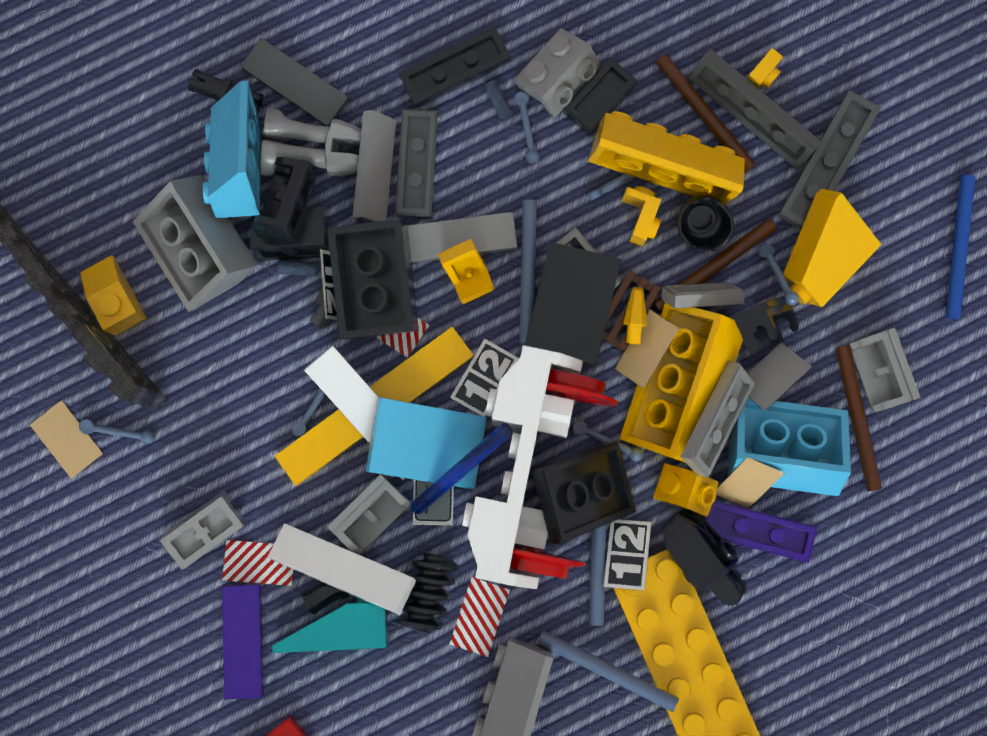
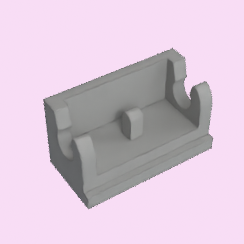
M895 328L848 344L850 345L853 361L872 413L921 398Z
M380 474L327 528L350 551L360 555L412 503L383 474Z
M225 490L167 530L161 537L160 542L182 570L244 526L241 512L233 508L230 503V496Z

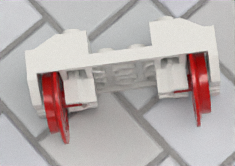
M523 345L521 357L500 379L498 390L490 388L486 413L487 416L492 417V425L521 431V434L513 432L508 458L515 459L513 472L505 471L501 494L508 496L507 503L481 497H475L474 504L466 503L462 526L469 527L468 538L477 563L475 576L477 579L537 589L538 574L567 579L569 568L586 566V562L541 552V549H545L548 535L542 510L522 506L537 432L566 438L574 401L602 406H617L618 404L616 399L604 394L605 382L580 375L582 360L562 353ZM514 544H521L522 547H516Z

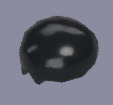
M711 195L691 197L690 200H687L680 207L676 219L679 236L693 249L717 251L730 241L735 228L732 212L727 204Z

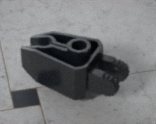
M684 508L681 509L661 526L666 549L683 571L686 580L695 589L703 592L709 588L718 599H721L724 605H728V607L730 605L732 607L735 604L737 605L746 593L747 583L741 579L742 576L734 568L738 562L736 550L703 517Z

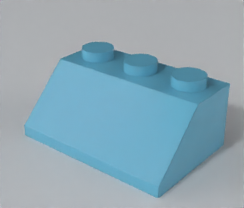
M240 81L211 107V122L205 123V135L207 143L210 144V151L204 152V166L206 173L209 174L208 182H203V198L205 204H211L215 218L260 215L261 123L249 82Z
M748 397L731 432L728 450V477L749 457L784 473L771 486L773 488L839 496L851 474L848 410L775 401L765 411Z

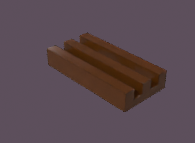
M629 270L611 301L606 324L631 282L650 293L645 300L646 313L661 288L657 285H652L647 279L640 278L635 272ZM628 302L610 333L608 334L604 331L602 338L623 352L629 344L626 343L627 333L622 341L615 337L623 325Z

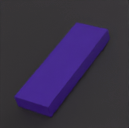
M716 500L711 506L709 515L703 516L712 528L730 543L806 563L810 561L818 528L816 526Z
M261 584L222 586L224 700L264 697Z

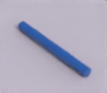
M974 175L960 176L945 316L948 319H961L976 178Z

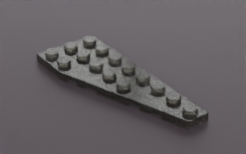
M0 203V242L7 247L15 261L26 272L23 278L27 284L37 293H42L48 301L47 306L51 312L64 322L74 339L87 352L83 356L85 361L97 373L103 371L112 381L108 384L109 389L122 402L128 400L131 404H139L143 408L145 406L154 409L161 408L169 399L113 334L103 331L92 309Z

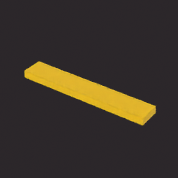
M452 326L372 384L370 388L379 398L412 403L471 360L474 355ZM338 409L276 454L275 458L295 486H298L364 437Z

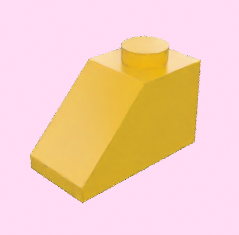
M113 255L80 272L85 297L103 331L116 336L147 319Z

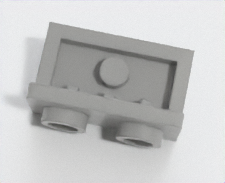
M560 28L514 81L519 89L542 102L548 113L556 117L571 102L572 98L593 78L600 69L601 64L589 43Z

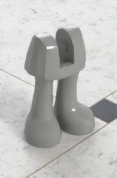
M267 108L263 130L265 140H262L261 175H275L274 171L277 167L275 161L277 157L310 161L311 166L327 169L328 176L357 173L359 155L341 153L339 148L340 146L360 147L361 128L338 119H332L330 126L302 123L287 119L281 110ZM281 139H297L325 143V149L306 148L276 141Z

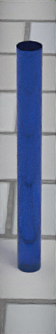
M507 423L499 425L411 503L412 511L416 514L423 513L513 435L512 428Z

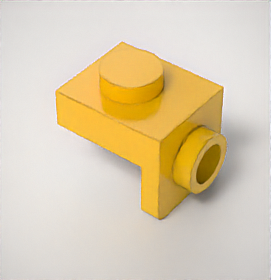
M635 186L634 189L627 187L622 202L641 208L629 242L643 247L647 237L654 240L662 219L655 216L662 199L654 197L655 193L652 190L641 186Z
M472 239L438 253L441 264L453 282L462 304L468 303L495 289L486 264Z
M664 463L653 498L703 516H708L716 498L719 482L709 477L699 476L694 471Z

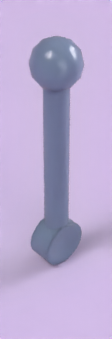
M520 91L515 95V104L520 107L528 149L526 161L530 164H535L539 161L540 155L534 148L527 105L529 103V96L526 92Z
M622 174L605 185L589 192L587 196L592 201L632 176Z
M767 243L761 245L759 255L767 259L785 293L786 303L788 305L797 304L799 296L791 290L774 258V247Z
M321 389L301 421L292 426V433L295 436L301 437L307 433L306 425L325 396Z
M88 419L82 420L79 424V429L84 434L99 432L139 439L144 444H152L155 440V434L151 430H146L142 433L101 426Z
M576 421L573 424L572 429L576 435L585 434L602 443L615 441L587 428L586 423L583 421ZM618 442L620 451L628 454L631 460L636 462L642 460L644 453L641 448H631Z

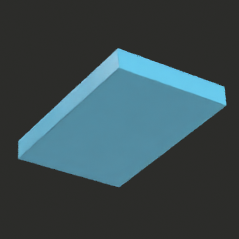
M378 398L366 472L475 489L487 417Z

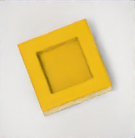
M771 48L747 79L758 89L762 85L768 89L781 73L777 67L783 56Z

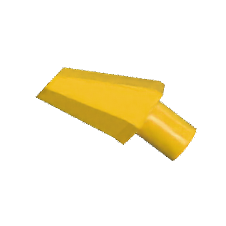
M640 287L632 288L623 324L628 325L626 343L641 344L642 327H646L648 324L644 290Z

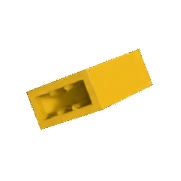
M821 188L814 197L783 275L791 290L798 294L799 303L803 305L810 303L822 308L882 244L841 192Z

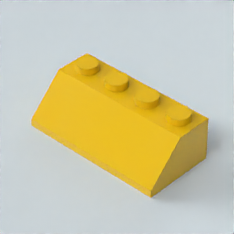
M613 111L612 114L606 112L602 117L587 162L693 197L711 195L721 199L726 204L742 193L745 158L736 156L734 150L724 146L712 148L703 145L699 138L692 135L682 134L679 137L667 133V129L659 124L647 123L643 125L634 122L630 115L623 112Z
M665 302L661 317L680 329L644 389L637 385L619 439L685 462L680 456L728 361L736 362L743 338L735 320L694 307L674 308Z

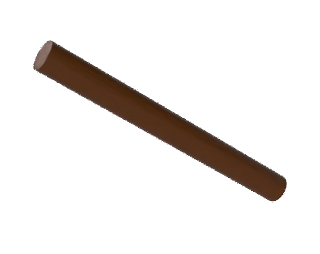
M667 54L662 55L655 62L660 70L722 146L734 150L736 156L745 158L744 173L756 165L754 160Z
M770 218L766 219L677 285L705 283L776 231L777 226ZM662 296L653 302L654 307L660 314L665 304L661 300Z
M850 345L838 347L835 350L867 492L882 489L851 348Z

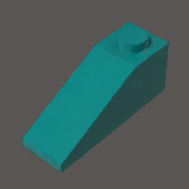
M356 597V601H350L272 645L273 653L387 648L389 645L388 610Z

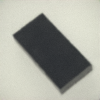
M610 58L566 106L563 114L590 136L598 128L606 112L611 113L637 85L638 80L615 60Z

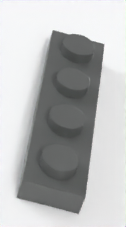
M712 49L701 58L688 77L797 170L822 143V141Z
M851 90L846 93L820 139L822 143L811 155L780 210L779 218L802 229L816 193L821 188L835 191L879 113L880 106Z

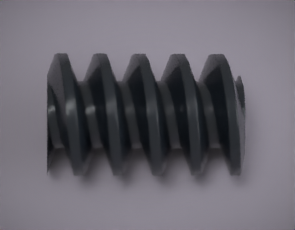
M416 550L424 556V559L412 560L411 565L420 570V573L408 575L416 580V587L412 589L409 595L412 601L405 604L402 610L408 615L407 618L395 619V623L417 631L432 633L430 630H439L443 626V623L435 618L434 615H444L447 612V608L438 601L451 598V594L442 587L455 584V579L448 575L447 571L459 570V565L451 559Z

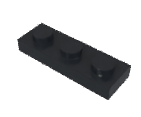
M493 26L398 74L416 109L511 62V56L496 27Z

